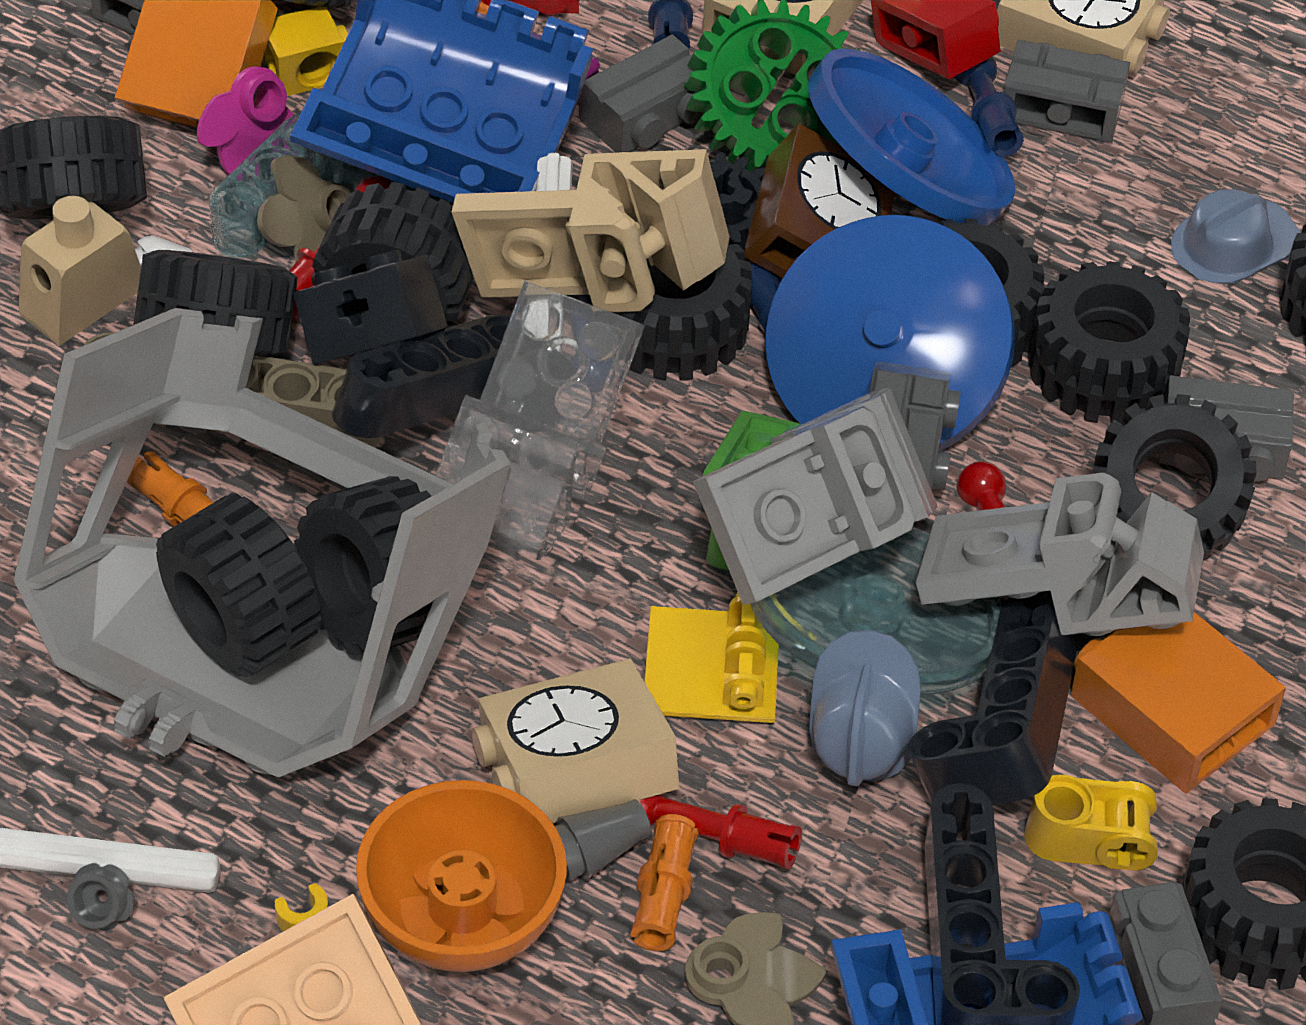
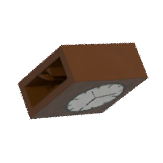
M799 123L768 156L744 250L745 257L784 278L796 259L809 246L829 232L864 218L891 215L895 192L865 170L842 147Z

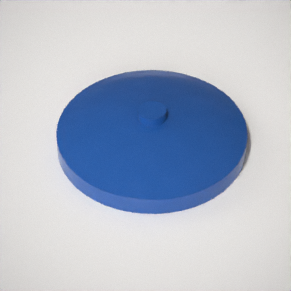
M836 49L830 51L811 74L808 82L810 99L825 127L855 161L901 197L941 218L952 219L956 223H964L965 218L978 219L977 224L981 225L994 223L1013 201L1016 190L1015 181L1004 157L995 154L993 148H989L982 129L969 115L947 96L917 75L887 59L855 49Z
M882 215L850 222L829 232L809 246L796 259L779 284L772 300L766 326V355L771 378L784 405L800 424L806 423L870 393L876 361L951 373L949 389L961 391L955 429L943 427L939 451L954 444L971 432L992 409L1008 379L1015 347V329L1010 302L998 275L985 256L971 242L946 226L930 220L903 215Z

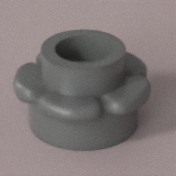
M90 863L83 866L75 874L74 881L68 889L67 906L70 914L79 924L87 928L103 931L115 928L117 921L128 919L134 909L135 896L128 889L130 885L129 877L122 869L113 864L100 867L97 863ZM99 890H104L107 893L108 899L106 902L98 898L97 893Z

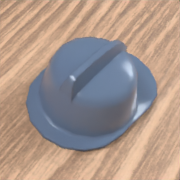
M1222 189L1209 193L1195 205L1191 216L1176 228L1171 240L1172 254L1179 265L1198 279L1211 283H1235L1289 257L1293 241L1297 233H1300V230L1285 209L1278 204L1265 200L1258 194H1249L1236 189Z
M872 629L850 631L836 638L819 656L814 673L810 712L812 747L822 763L839 776L846 777L848 785L859 786L862 781L874 782L887 779L898 774L911 760L908 744L912 736L917 732L921 693L919 668L910 651L893 636Z

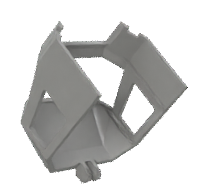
M174 308L64 354L14 582L55 666L79 677L80 682L89 688L107 691L124 700L114 719V731L128 739L130 737L133 738L134 735H139L145 731L152 718H159L149 737L150 750L165 757L170 752L173 753L178 750L189 734L198 743L216 746L244 760L245 764L256 772L271 774L279 778L353 748L418 704L423 686L488 546L511 462L503 450L491 449L489 443L492 432L485 420H483L474 427L460 481L451 484L246 388L263 318L236 316L234 327L203 324L204 316L201 311ZM153 423L228 431L346 488L388 476H398L400 480L409 479L416 482L420 492L426 490L429 492L430 498L408 509L401 515L384 581L372 589L371 597L378 604L364 653L356 655L347 652L345 645L338 647L329 640L326 629L320 630L318 628V633L314 637L253 676L245 678L244 676H236L226 668H223L198 645L175 612L163 586L156 557L158 538L103 533ZM112 442L75 538L70 543L44 555L63 469L66 464ZM433 601L406 666L397 646L389 648L394 629L398 622Z

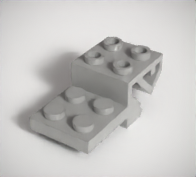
M890 387L870 392L770 439L771 445L693 481L743 604L758 602L859 551L874 549L912 530L914 522L929 517L938 507Z
M1106 473L1056 478L1050 502L936 516L918 573L916 586L921 605L944 602L951 606L964 605L978 598L1005 595L1017 599L1027 598L1040 591L1050 590L1061 635L1084 633L1089 636H1100L1110 633L1115 629L1149 626L1154 629L1170 628L1180 622L1193 620L1204 556L1198 522L1195 517L1151 492L1127 523L1116 517L1121 497V487L1119 481Z

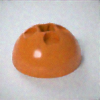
M473 780L433 783L408 792L396 799L378 814L370 824L361 841L356 863L357 883L361 900L367 915L382 937L392 947L413 961L427 967L451 972L488 969L511 960L531 946L550 924L563 896L567 871L566 853L561 837L552 821L538 806L515 791L499 785Z

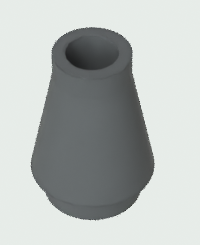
M632 799L620 805L561 816L557 818V826H555L566 853V881L578 876L583 880H588L636 843L652 836L648 816L637 799Z

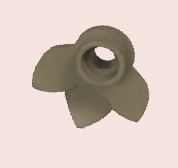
M289 155L278 157L271 162L278 194L268 197L260 206L257 225L263 237L269 243L279 247H294V257L297 262L299 259L296 253L300 248L304 247L314 252L320 246L336 210L341 203H345L351 192L341 184L322 180L311 161Z
M758 912L748 913L733 919L726 927L722 936L711 937L700 943L687 958L685 980L690 991L698 999L709 1004L721 1005L734 1025H794L793 1014L789 1006L811 996L824 981L826 971L824 967L805 955L780 946L783 927L780 914ZM715 969H723L728 971L731 977L716 978L708 973Z

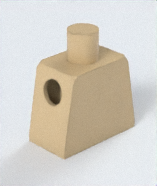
M67 196L59 199L53 206L54 220L27 237L21 246L19 315L58 346L137 294L141 265L130 233L120 222L95 203L87 202L79 196Z

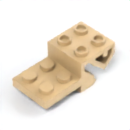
M706 149L585 154L577 190L456 194L451 211L481 297L590 294L595 312L641 311L654 300L655 289L646 259L651 266L655 265L680 288L685 290L725 264L730 237Z

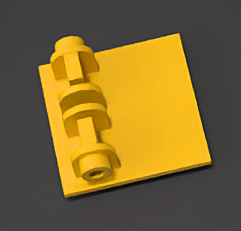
M738 592L736 597L729 603V611L651 606L645 684L663 715L775 723L780 615L768 614V604L764 599L755 603L743 604Z

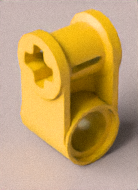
M1065 774L1052 775L1048 785L1041 792L1034 795L1024 830L1026 845L1037 856L1054 862L1104 865L1109 869L1133 871L1145 869L1154 864L1158 858V844L1150 834V817L1157 810L1156 794L1152 788L1135 781L1112 782L1076 778ZM1128 801L1133 802V805L1130 807V810H1128L1127 806ZM1126 843V851L1123 852L1120 848Z

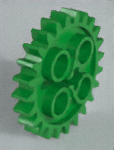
M757 0L751 10V15L739 4L730 15V20L722 15L717 17L711 28L712 32L705 31L697 43V47L700 50H695L688 61V66L694 71L690 72L684 83L685 88L697 92L692 95L686 105L687 110L704 112V115L695 126L696 132L713 130L716 134L708 147L710 151L717 150L726 145L731 150L727 163L735 164L738 159L745 157L748 158L747 170L750 172L761 166L766 167L768 156L788 136V133L780 127L778 121H786L794 127L800 123L842 147L825 127L814 109L808 91L807 80L826 54L836 49H843L841 46L849 34L846 30L838 32L833 36L826 32L831 17L826 15L816 24L809 21L810 9L809 5L806 4L800 9L797 16L791 15L786 0H780L773 13H770L764 0ZM759 46L772 49L778 55L779 60L766 57L761 52ZM798 53L804 54L806 61L760 128L753 127L751 124L752 119L795 55ZM730 89L743 91L749 97L751 103L737 100L731 94Z

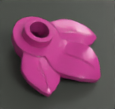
M258 66L246 68L235 78L230 91L218 94L210 100L199 119L197 128L198 143L209 147L218 146L217 152L220 164L225 173L235 183H243L255 171L267 151L279 157L294 155L296 144L290 142V135L297 120L295 115L286 106L287 92L283 82L270 69ZM257 90V97L253 103L254 92Z

